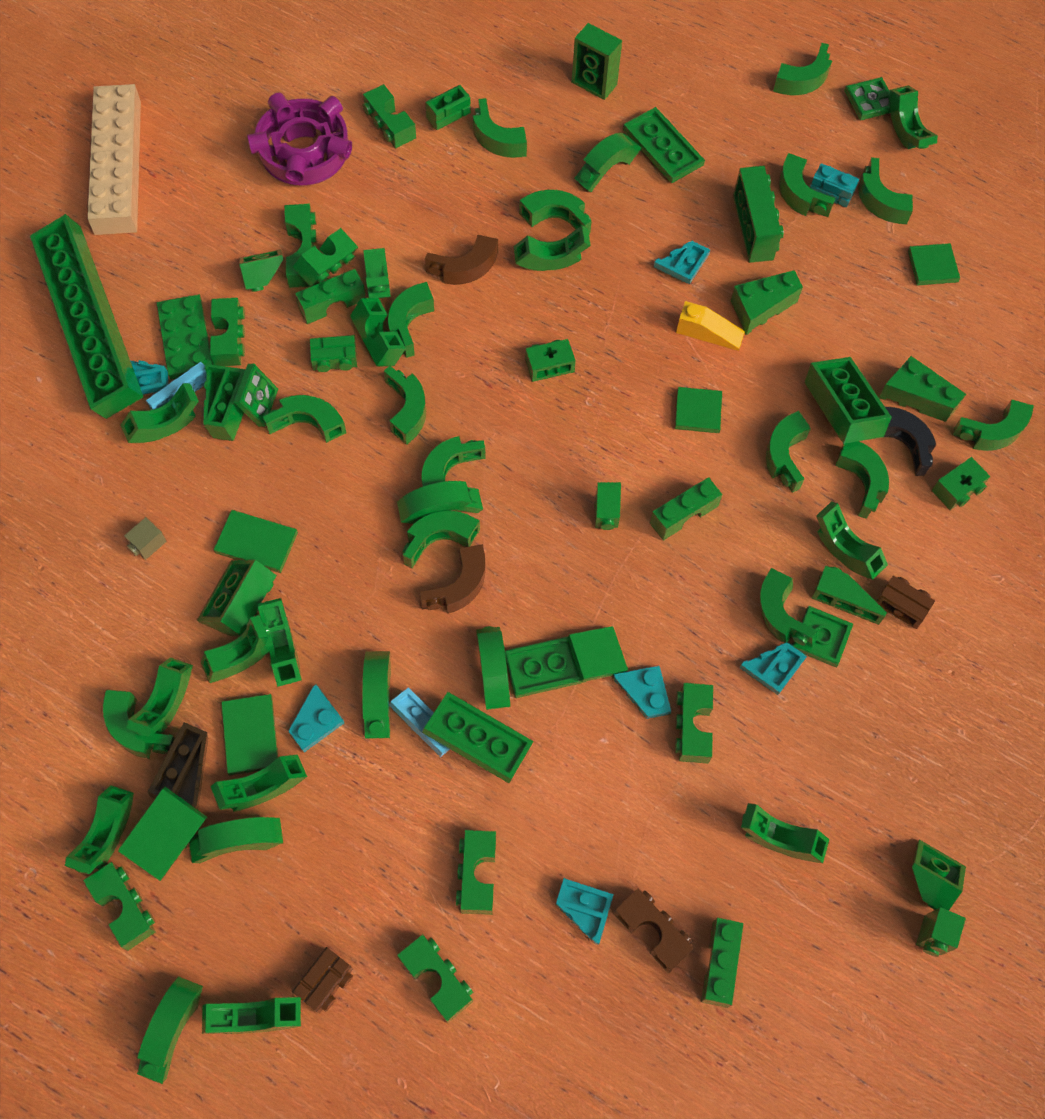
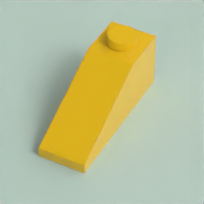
M685 301L676 333L739 351L745 331L709 308Z

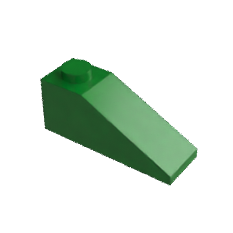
M825 565L818 579L812 599L879 625L887 612L848 574L842 572L837 567Z

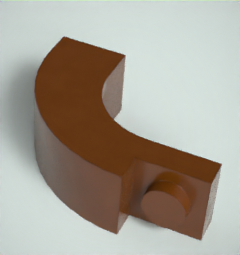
M477 235L472 250L466 255L456 258L427 252L425 257L426 272L444 276V284L459 285L473 282L484 276L495 263L498 254V239Z
M483 544L459 548L462 572L459 578L449 586L420 592L422 609L436 610L446 605L447 613H452L464 608L475 599L485 580Z

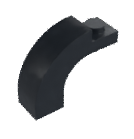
M885 407L892 418L884 437L895 438L903 442L911 452L915 476H925L929 468L932 467L933 457L931 453L936 446L932 432L914 414L895 407Z

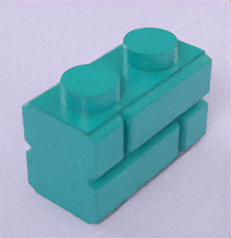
M821 163L813 177L810 188L836 198L834 203L847 208L854 195L859 178Z

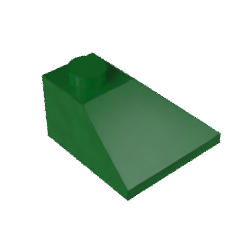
M281 249L239 258L246 290L251 289V292L261 291L264 289L263 286L269 284L283 261Z
M919 839L916 845L912 869L922 900L934 910L939 907L950 910L963 892L966 866Z

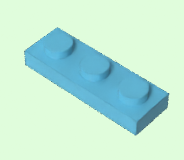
M202 362L198 363L159 392L153 394L146 400L150 409L154 410L168 403L182 383H190L194 392L202 388L206 381L205 365Z
M409 687L390 701L389 706L440 757L450 750L422 733L434 712Z

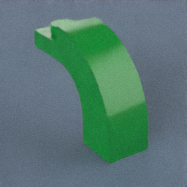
M821 43L816 60L808 66L796 67L781 63L773 92L784 95H804L822 86L827 79L832 60H829L830 53H827L829 44Z
M909 85L891 89V119L900 142L907 149L916 147L925 149L929 145L937 144L938 135L926 129L920 120L918 90Z
M478 99V108H475V115H473V131L478 142L485 149L499 156L510 158L527 157V140L524 127L505 128L495 124L489 116L487 99Z
M624 133L612 134L599 142L583 159L586 163L574 179L585 189L592 192L611 167L619 162H625L630 165L642 147Z
M788 153L779 178V189L783 199L793 210L801 215L806 216L808 211H812L818 215L829 217L836 198L808 187L802 177L807 159Z
M871 157L869 165L864 167L858 184V193L862 203L871 213L885 221L907 225L913 212V195L896 193L887 189L882 184L879 176L880 158Z
M541 190L531 193L520 200L519 214L531 227L548 218H560L570 223L575 230L581 225L587 227L590 235L592 221L589 215L584 213L585 203L577 196L561 190Z
M583 225L567 237L554 242H542L527 235L513 246L515 263L521 267L536 271L563 269L582 260L581 253L590 247L591 244L588 228Z
M385 248L363 250L369 298L391 297Z
M427 282L404 290L394 300L389 310V332H397L406 347L404 351L406 358L415 356L414 343L408 330L409 324L416 317L434 311V299Z
M389 366L384 370L385 383L405 400L401 411L389 420L390 429L395 436L408 445L419 434L425 423V394L420 381L413 373L406 378L400 370L396 371L392 366Z
M182 383L172 399L157 409L149 411L130 410L121 423L128 443H146L160 440L187 426L196 417L193 409L199 402L191 384Z
M294 395L279 400L280 409L272 410L263 416L269 434L300 422L315 426L322 434L326 443L346 434L345 423L338 411L325 400L314 396Z
M1011 400L1004 410L1002 421L996 424H986L961 417L954 427L953 436L960 437L963 440L974 441L973 449L993 451L1002 449L1012 444L1026 428L1032 417L1034 405Z
M799 411L790 414L778 423L766 450V464L772 479L781 475L783 484L789 487L792 493L801 488L804 477L792 461L789 448L805 440L811 429Z
M457 436L436 446L424 462L422 487L444 482L448 471L457 464L486 459L484 440H470L461 444L460 436Z
M860 441L845 443L841 447L835 466L851 471L861 479L865 488V495L858 516L867 519L871 511L875 513L879 502L882 503L888 493V471L880 456L866 444Z
M444 481L429 484L411 491L397 501L401 523L414 524L424 516L439 511L458 510L479 513L483 510L479 489L467 487L465 481Z
M831 501L816 515L821 527L817 531L819 537L827 549L847 568L873 580L888 566L881 547L866 543L852 532L845 521L838 503Z
M439 511L424 516L407 531L408 543L402 551L404 565L413 568L427 546L438 540H452L464 547H470L480 531V520L458 511Z
M771 568L763 581L760 594L762 615L767 628L783 643L788 642L790 637H792L800 645L813 647L817 641V630L789 616L783 607L793 589V578Z
M282 598L257 604L261 620L268 626L269 637L273 644L269 652L277 687L302 681L297 652Z
M259 615L250 617L246 630L239 638L224 646L204 651L201 665L209 683L236 675L260 661L273 646L269 637L268 626L262 622Z
M492 626L476 629L486 710L511 707L502 631L500 627Z
M390 651L365 652L362 688L365 739L390 738Z
M171 657L159 665L155 686L149 700L139 712L128 719L126 729L134 731L140 736L150 737L154 733L162 734L175 717L184 698L193 665Z
M106 690L103 702V717L106 727L113 738L125 750L141 758L150 759L151 750L158 754H167L175 737L173 735L155 733L150 737L140 736L136 732L126 729L128 719L134 715L137 699L131 692Z
M298 754L280 756L270 765L252 775L239 779L217 781L211 786V790L220 810L232 808L233 812L262 804L287 792L303 781L307 774Z
M110 785L98 796L92 825L83 841L66 857V867L81 873L90 874L95 868L100 870L105 866L115 851L128 822L133 803V792Z
M751 803L747 804L746 811L742 817L741 828L746 831L745 836L753 842L793 858L823 864L830 839L818 829L804 828L782 822L769 815L757 804Z
M245 818L199 829L198 834L194 835L190 840L192 863H202L230 852L268 850L283 844L280 818Z
M178 976L159 1003L143 1038L137 1057L141 1059L138 1075L163 1084L167 1079L179 1036L189 1018L198 1008L202 985Z
M301 997L272 998L249 1003L202 1005V1034L258 1033L301 1026Z

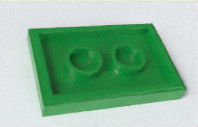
M231 510L214 548V552L235 560H257L269 570L281 573L298 531L295 528Z
M567 637L505 650L506 663L515 698L585 683L581 682Z
M272 695L223 701L222 713L228 775L264 769L278 758Z
M164 787L118 852L161 881L204 823L207 816Z

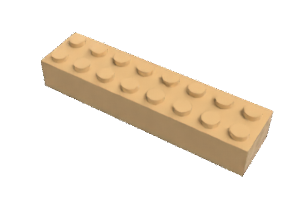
M135 84L94 86L88 221L94 235L137 232L141 101Z

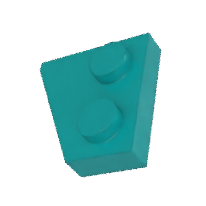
M690 241L684 244L682 248L671 251L669 256L664 259H656L654 267L690 285L709 256L710 249Z
M141 360L138 362L131 361L143 395L159 392L169 384L168 370L165 366L151 365Z
M786 642L777 646L772 651L768 650L760 654L759 657L750 661H744L740 669L776 695H779L807 656Z
M660 666L614 674V681L620 684L627 693L628 698L639 707V711L646 719L671 714Z
M315 685L290 727L289 733L305 753L342 726L344 720L319 687Z
M564 878L556 906L594 944L599 945L614 894Z

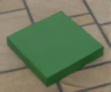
M951 243L909 247L908 254L917 286L959 282L960 274Z
M678 387L675 429L720 433L722 391Z
M808 606L801 623L817 630V641L813 647L803 646L795 641L792 646L804 655L837 668L853 623Z
M613 626L569 634L567 637L581 682L614 676V674L628 671Z

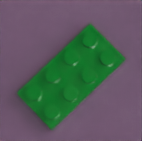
M657 107L623 125V131L642 147V152L671 184L704 166L705 159Z
M200 294L157 302L170 380L177 379L200 362L204 365H213Z
M450 692L446 693L422 732L507 783L511 782L534 742Z

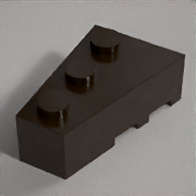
M183 723L148 790L151 798L156 799L161 790L166 787L198 810L209 739L206 731L188 723Z

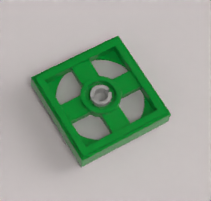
M882 77L845 87L844 92L860 121L890 113V90Z
M254 363L247 364L234 403L258 427H265L263 416L271 411L278 388Z

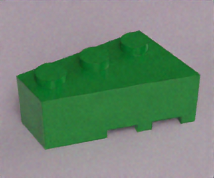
M205 364L206 381L204 388L206 389V399L204 400L203 424L215 439L234 441L244 412L234 403V399L246 369Z

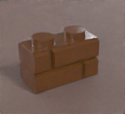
M892 576L876 602L885 611L917 629L925 619L935 600L931 598L928 592L921 589L917 590L910 586V583L905 578Z
M326 947L293 989L292 993L297 997H301V1000L320 1014L322 1010L327 1012L336 1000L333 995L339 987L344 989L353 978L351 974L353 968Z

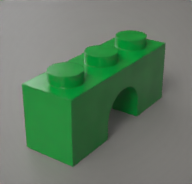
M384 84L363 94L364 103L362 106L365 113L373 118L376 128L382 130L386 141L391 142L395 149L416 139L415 123L405 111L399 114H392L396 112L394 96Z
M340 228L328 236L319 249L322 253L313 246L298 258L293 268L311 287L316 282L321 283L329 277L330 272L332 274L338 272L343 263L348 265L355 258L354 252L358 249V246Z
M355 269L295 293L298 308L307 324L326 317L327 308L334 302L343 301L348 308L357 304L360 298H366L364 284Z
M238 298L211 299V319L215 330H227L222 335L211 336L210 356L213 364L218 366L241 365V357L245 356L244 344L241 343V338H245V328L242 325V319H245V308L240 306Z
M360 298L350 315L376 366H395L406 347L397 332H383V322L388 314L379 298Z
M708 477L654 510L650 524L664 541L680 531L684 523L692 516L698 514L701 518L717 508L723 494Z
M684 683L681 691H677L676 705L680 706V714L676 715L675 726L676 729H680V737L675 740V753H679V761L709 764L712 759L713 733L698 730L693 723V718L699 715L710 716L713 710V685Z
M465 830V838H460L459 853H464L463 864L458 863L457 879L462 880V890H457L456 906H461L462 914L492 915L494 884L479 882L474 876V871L481 863L495 862L496 831Z
M111 862L83 881L93 899L99 905L105 906L113 900H121L123 905L122 913L119 918L109 924V927L121 948L129 951L156 933L152 926L156 922L148 909L145 911L142 909L140 902L143 900L135 887L131 889L128 885L127 880L130 877L124 867H118Z
M718 917L713 921L709 943L711 954L708 970L704 977L702 1003L725 1008L732 1006L744 923Z
M422 934L397 956L414 979L429 971L435 972L441 977V988L430 1000L446 1022L449 1023L473 1002L470 995L474 992L465 980L461 982L457 980L454 976L457 970L447 958L444 961L437 953L441 949L433 938L430 937L427 940Z

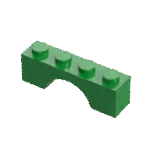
M310 203L284 205L287 234L302 242L297 252L286 257V276L289 288L310 287L293 268V265L303 253L314 246L313 242H317L316 229H313V225H317L316 213L311 211Z

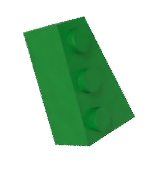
M795 270L734 286L731 303L746 335L751 333L752 329L760 324H765L772 316L782 313L798 302L803 286Z
M910 356L885 384L879 398L886 400V398L899 402L900 406L906 407L907 405L919 410V413L946 422L959 407L966 393Z

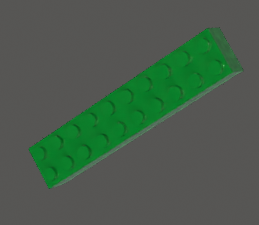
M64 214L30 235L90 409L107 419L142 399L143 394L81 226Z

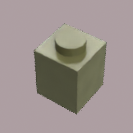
M146 517L124 535L129 543L126 546L134 556L139 554L145 560L167 542L162 532Z

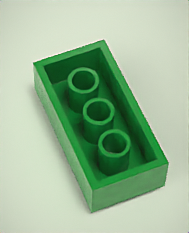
M765 166L740 168L733 193L749 263L773 261L776 252L779 251L780 239L784 236L783 226L779 224V210L774 205L775 194L770 189V175L766 173Z
M845 357L812 362L804 383L842 443L884 437L892 417L853 359Z

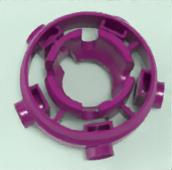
M282 93L271 95L268 100V105L271 109L261 117L256 126L255 133L247 135L251 153H258L264 168L270 175L279 181L291 185H314L336 174L343 166L345 160L349 158L352 151V141L348 140L346 123L340 115V112L343 111L340 101L334 96H329L324 102L313 99L287 100ZM316 129L321 132V136H318L317 141L307 148H293L287 143H281L282 136L289 143L300 137L314 138L316 136ZM270 137H271V139H272V144H273V145H269V143H268V140L270 139ZM325 152H326V156H327L326 161H324V154H325ZM272 156H275L277 163L273 162Z

